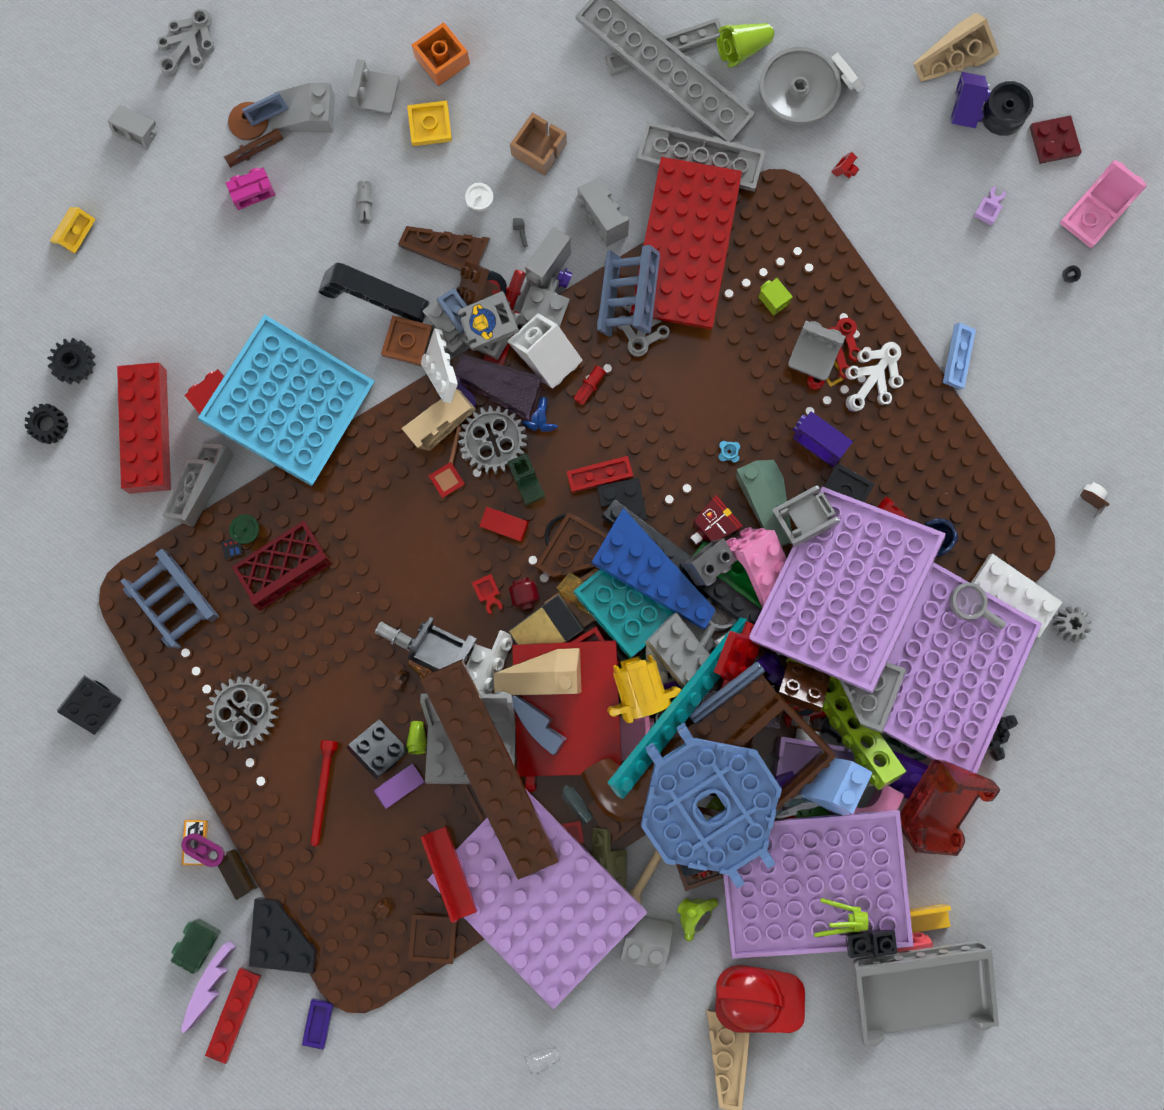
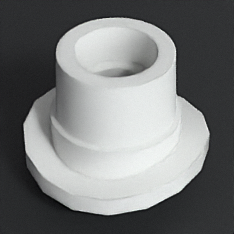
M483 183L472 184L465 194L468 207L477 212L486 211L494 200L491 188Z

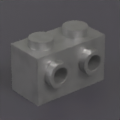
M724 538L710 542L682 565L696 586L705 585L707 587L717 580L716 577L720 573L728 572L732 568L731 565L737 561V558Z

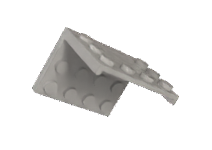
M478 691L515 766L516 728L512 694L504 691H498L495 694H485V692ZM421 694L420 703L428 724L425 783L471 784L428 695Z

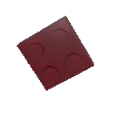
M1071 115L1030 125L1029 128L1040 164L1076 157L1082 153Z

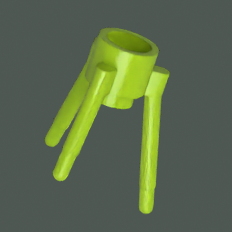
M824 898L820 899L822 903L851 911L852 914H848V922L829 924L831 928L837 927L840 929L816 932L814 937L868 930V913L861 912V907H852Z

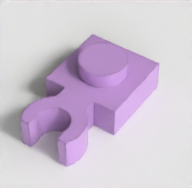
M995 186L990 190L988 198L984 196L973 216L991 226L1003 207L999 203L1006 196L1005 191L1001 196H996L994 193L996 190Z

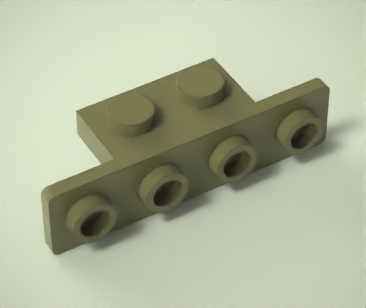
M593 827L592 856L626 889L627 850H611L610 830Z

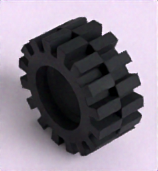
M38 404L39 408L36 406L32 407L34 412L28 411L27 413L30 415V418L25 417V421L28 422V424H24L25 428L28 429L27 433L41 443L51 444V441L54 443L58 442L56 438L62 439V432L67 433L64 427H68V423L65 422L67 417L64 413L50 404ZM45 417H52L54 421L53 426L48 431H42L39 426L41 420Z

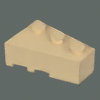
M456 389L451 403L443 402L440 399L405 425L402 430L417 448L430 451L476 409L465 395Z

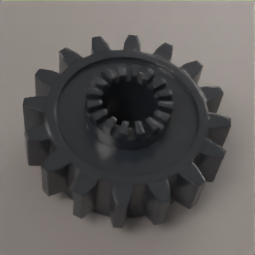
M72 338L71 342H69L67 339H63V345L57 342V349L50 350L53 356L47 357L52 362L48 365V368L53 370L51 374L61 382L66 381L68 384H72L75 381L79 384L80 380H87V376L90 373L93 374L92 368L96 366L93 359L96 356L91 352L92 348L82 340L78 342L75 338Z

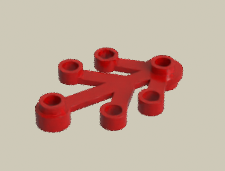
M842 318L835 327L827 329L838 330L841 332V335L846 336L845 341L850 351L848 358L853 362H857L858 359L852 356V352L858 353L861 351L857 348L853 336L856 333L857 325L851 318ZM843 325H849L850 330H845ZM841 347L836 357L839 368L838 375L841 379H848L846 375L842 374V370L850 366L846 363ZM809 375L807 379L808 387L812 390L821 389L825 381L820 380L819 383H816L813 380L814 377Z

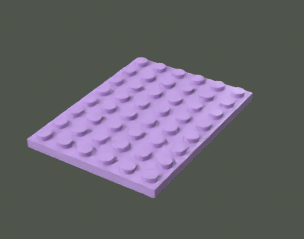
M822 487L819 494L824 493L836 513L835 517L839 518L840 523L795 548L792 547L749 635V639L760 646L873 694L945 539L946 533Z
M933 562L888 660V663L906 669V674L883 733L963 777L974 780L1042 623L986 591L988 601L986 609L1006 622L1003 629H999L982 616L974 620L958 618L950 608L949 597L951 591L956 586L970 582ZM963 588L957 593L956 604L958 609L966 615L976 614L981 606L978 593L971 588Z
M527 791L559 857V862L518 880L488 818H486L456 849L477 908L476 913L464 918L541 998L554 1009L648 911ZM432 874L427 880L440 893L435 876Z
M899 810L853 813L844 816L825 815L775 819L773 828L770 831L767 849L775 865L768 869L761 857L758 856L737 869L745 883L738 889L729 875L723 874L732 959L847 951L846 933L814 937L816 932L840 929L837 927L831 928L829 924L848 922V914H852L851 911L820 902L821 898L852 907H861V912L868 913L867 931L894 930L897 948L914 947Z

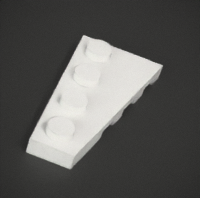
M434 328L427 352L422 356L421 365L442 401L451 403L458 383L453 366H450V355L444 351L447 345L444 340H441L443 331Z

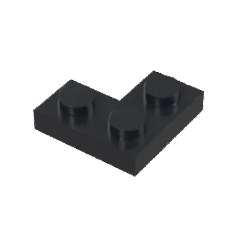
M639 478L597 486L601 508L609 507L616 499L643 521L647 520Z

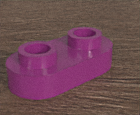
M198 833L189 834L182 841L183 852L208 867L218 866L224 860L225 853L223 848ZM193 840H196L198 842L197 848L191 847V842ZM212 851H215L217 853L216 859L210 858V853Z

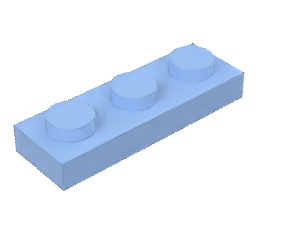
M962 323L954 324L943 379L944 384L956 389L965 388L976 329Z

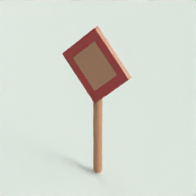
M461 426L457 427L449 463L428 475L442 498L465 485L453 465Z

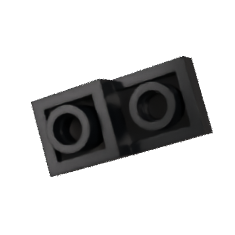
M869 930L845 934L848 956L850 958L868 955L880 957L898 953L894 930Z

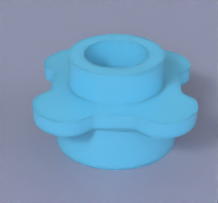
M722 441L719 445L721 448V453L718 456L719 460L722 462L730 460L733 463L738 462L740 444L738 442Z

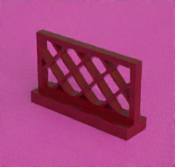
M303 520L233 565L232 569L250 597L252 605L261 611L332 565V563ZM304 528L306 531L305 540H295L296 533ZM281 542H289L286 553L277 551L278 544ZM294 543L303 545L301 555L291 554ZM307 546L316 547L318 553L312 557L305 556ZM264 553L271 554L268 565L259 563L260 556ZM275 555L285 556L282 567L273 566ZM290 557L299 559L298 565L294 569L287 568ZM246 565L253 566L250 576L242 575L239 569ZM257 567L267 568L264 579L255 577ZM271 569L281 571L279 578L275 581L269 580ZM253 581L263 582L261 590L253 594L251 590Z

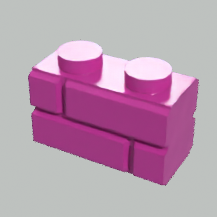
M264 167L261 169L253 168L248 174L233 176L230 178V181L225 182L232 201L238 210L276 196Z

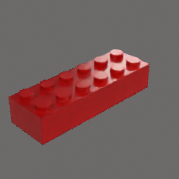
M159 362L117 366L121 489L129 494L171 490L167 370Z

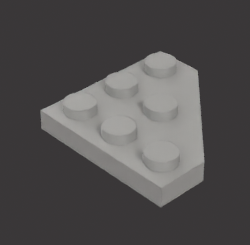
M887 662L873 694L840 680L861 726L883 733L906 674V669Z

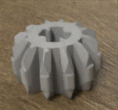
M1071 606L1066 607L1065 610L1061 609L1058 611L1059 616L1053 619L1058 623L1053 626V629H1059L1057 637L1064 635V642L1071 640L1073 643H1077L1079 639H1086L1085 633L1091 632L1087 624H1090L1092 621L1085 619L1088 613H1081L1080 607H1076L1074 610Z

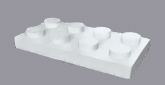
M989 554L971 582L979 585L987 593L1041 622L1042 625L1036 636L1037 638H1040L1062 604V601L994 554Z

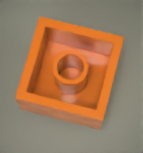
M444 22L411 44L414 57L437 86L470 64L468 51Z

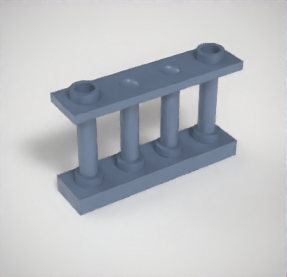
M651 245L642 246V254L639 257L621 259L613 251H607L597 330L608 337L612 336L614 326L633 325L642 333H651L660 252ZM640 265L638 276L619 278L620 267ZM638 285L636 296L617 298L618 287ZM635 305L633 316L614 318L615 307Z
M160 549L155 553L159 558L157 565L134 583L126 579H122L121 583L125 586L123 588L125 594L129 598L136 600L163 635L161 639L169 648L180 649L182 646L177 641L180 636L200 620L207 619L214 622L219 618V615L170 553ZM163 570H168L172 575L170 581L145 600L138 590ZM181 586L185 591L183 597L158 616L151 606L175 587L179 588ZM188 603H194L198 608L196 613L171 633L164 622Z

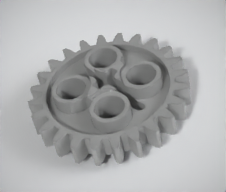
M489 406L488 412L481 408V414L479 415L474 411V419L466 418L469 425L462 424L465 432H459V436L464 438L458 442L459 445L465 446L460 449L462 454L467 453L464 457L465 461L471 460V467L477 464L479 472L484 467L486 474L490 472V469H493L496 475L499 468L505 473V466L507 465L513 469L512 462H520L517 456L525 455L521 448H527V444L522 442L527 440V435L522 434L526 431L525 427H519L522 424L521 419L514 421L516 414L513 413L508 416L509 410L505 409L502 413L500 406L497 407L496 411H493L492 407ZM487 423L490 424L493 436L496 439L497 447L501 454L500 457L496 456L493 444L490 441L486 428ZM498 423H503L505 428L501 431H496L494 426ZM483 430L485 435L482 438H476L474 436L475 432ZM509 442L512 444V447L509 450H503L501 445ZM485 449L492 451L491 456L486 458L481 456V453Z
M238 677L237 683H235L233 679H229V686L222 683V691L214 690L217 697L209 698L214 703L206 707L212 710V713L206 715V717L213 720L208 726H215L212 734L220 733L219 741L226 738L225 745H230L233 742L234 747L238 748L241 743L243 748H248V742H250L252 746H256V739L264 741L263 734L271 735L268 728L276 727L271 721L272 719H278V716L273 715V711H277L279 707L272 705L277 699L270 698L273 691L268 690L265 692L266 684L259 686L260 680L255 679L252 683L251 678L246 677L244 682L242 677ZM244 691L246 698L243 702L239 703L237 696L240 692ZM228 700H231L237 707L245 709L244 713L256 720L257 725H254L249 718L240 716L241 712L231 706ZM257 705L262 707V713L259 716L254 715V708ZM229 708L231 710V717L225 720L223 712ZM243 722H246L248 730L242 734L239 728Z

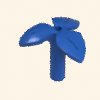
M546 397L539 398L538 409L532 415V422L522 421L526 428L533 431L540 428L542 432H550L558 428V425L546 424L545 412L548 400Z

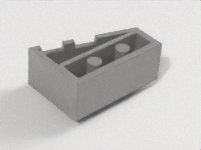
M600 177L577 188L578 196L576 200L581 208H585L587 212L586 217L590 225L594 224L597 230L595 232L600 242L604 241L606 247L628 236L629 219L626 215L621 216L618 211L620 209L619 204L613 202L610 197L611 193Z

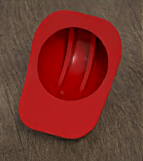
M746 965L732 966L724 970L717 979L716 1016L725 1028L733 1032L793 1033L804 1024L805 988L800 979L790 973Z

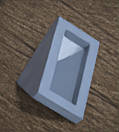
M278 91L242 110L251 125L254 126L287 110L288 106Z

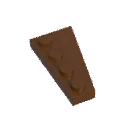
M406 226L398 245L403 249L461 271L465 261L473 262L477 265L480 264L490 238H477L467 234L456 235L452 234V232L443 231L442 233L435 232L432 229Z

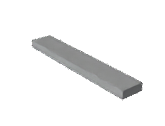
M718 18L663 37L684 53L716 42V38L720 37L718 29L721 26ZM617 53L605 56L611 76L635 69Z

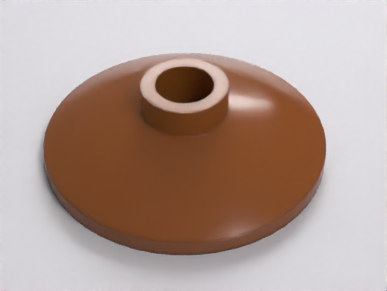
M254 102L240 103L229 114V128L239 139H256L267 129L268 119L254 126L251 125L248 119H244L246 116L242 109L254 104Z

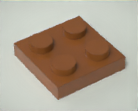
M392 315L381 352L382 357L422 366V356L426 354L433 326Z

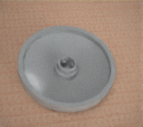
M792 47L775 54L764 66L759 82V94L766 110L777 120L793 126L812 125L826 118L835 108L841 91V79L834 63L823 53L807 47Z

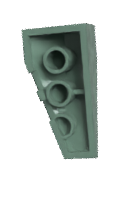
M774 460L754 461L737 469L736 480L761 528L775 530L781 547L790 544V540L772 509L787 502L784 477ZM788 516L783 520L792 533L790 517Z

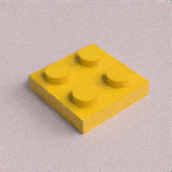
M447 100L407 105L412 147L452 142Z

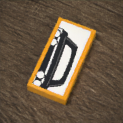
M184 820L183 839L192 833H198L207 838L208 820ZM193 840L191 842V847L197 848L198 842L196 840ZM182 850V865H204L185 854Z

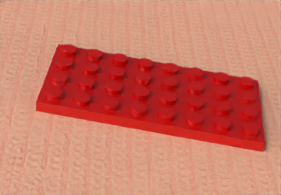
M661 157L643 245H651L660 252L652 319L712 330L742 171ZM638 285L635 286L634 296L637 294ZM635 305L631 306L630 315H634Z

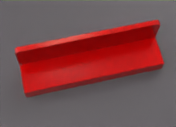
M447 826L421 836L451 923L476 913L477 908Z

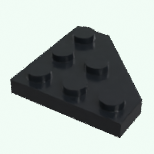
M254 899L249 967L313 974L316 971L317 948L312 942L310 943L307 940L300 926L283 909L282 903L277 899Z

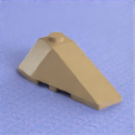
M974 13L957 24L916 60L913 65L919 80L923 82L944 76L945 73L958 72L966 67L982 65L998 55L999 51L987 19L978 13Z
M580 648L556 649L494 673V694L498 691H504L512 695L581 693Z

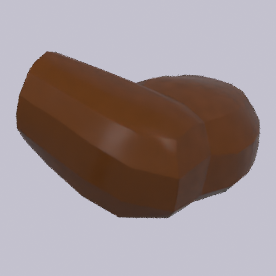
M611 758L593 764L585 769L581 775L603 813L620 823L640 818L643 815L654 762H652L624 799L618 797L607 783L620 767Z

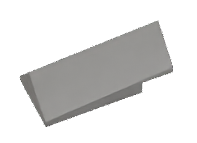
M203 443L197 458L187 459L162 516L190 527L195 526L233 457L232 452L225 445Z

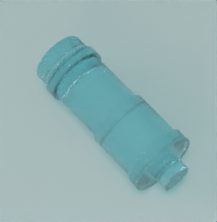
M565 786L562 789L564 794L561 797L585 825L594 818L592 812L573 786L570 789L568 786Z

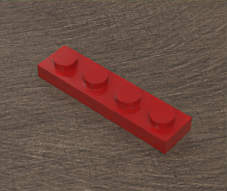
M242 967L239 968L206 1051V1057L224 1064L228 1062L262 975Z

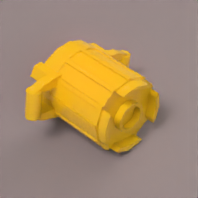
M647 655L648 660H641L639 656L620 662L621 668L616 665L613 666V675L622 703L609 706L607 712L612 717L622 714L623 720L626 723L634 722L633 719L653 715L668 708L671 704L670 698L676 697L681 689L677 686H672L664 690L656 660H653L652 655Z

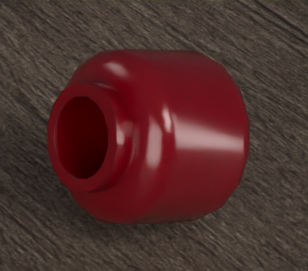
M529 577L512 581L513 585L509 587V593L513 606H521L522 610L533 608V603L539 600L535 581L529 580Z

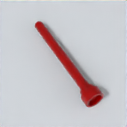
M321 740L320 743L323 760L311 836V845L313 847L318 846L320 842L331 759L338 749L337 741Z

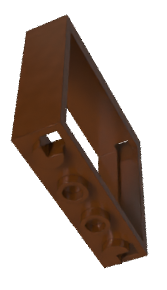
M778 693L723 742L724 744L742 747L776 715L784 710L822 749L781 786L782 791L780 798H778L776 811H780L784 803L790 798H795L805 784L813 782L817 774L823 768H828L830 766L829 763L837 757L831 747Z

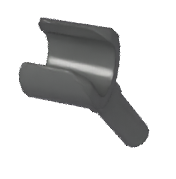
M513 218V230H520L522 245L527 247L524 220L522 218Z

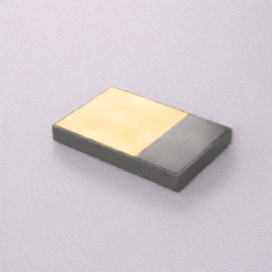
M558 594L508 632L517 645L567 643L585 630V628L563 596Z

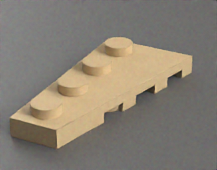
M707 1010L719 1108L743 1110L750 1033H738L725 1028L719 1022L716 1012Z

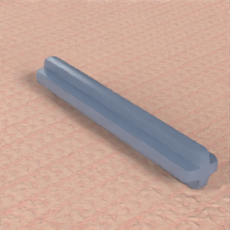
M758 662L754 663L698 706L691 713L690 719L695 724L701 722L764 673L763 667Z

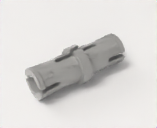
M359 181L357 183L359 223L365 224L364 217L366 216L367 224H370L372 222L371 206L373 205V201L370 198L371 183L365 181L364 189L363 181Z

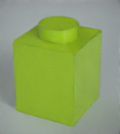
M778 278L772 282L768 280L760 287L759 299L773 316L791 303L793 296Z

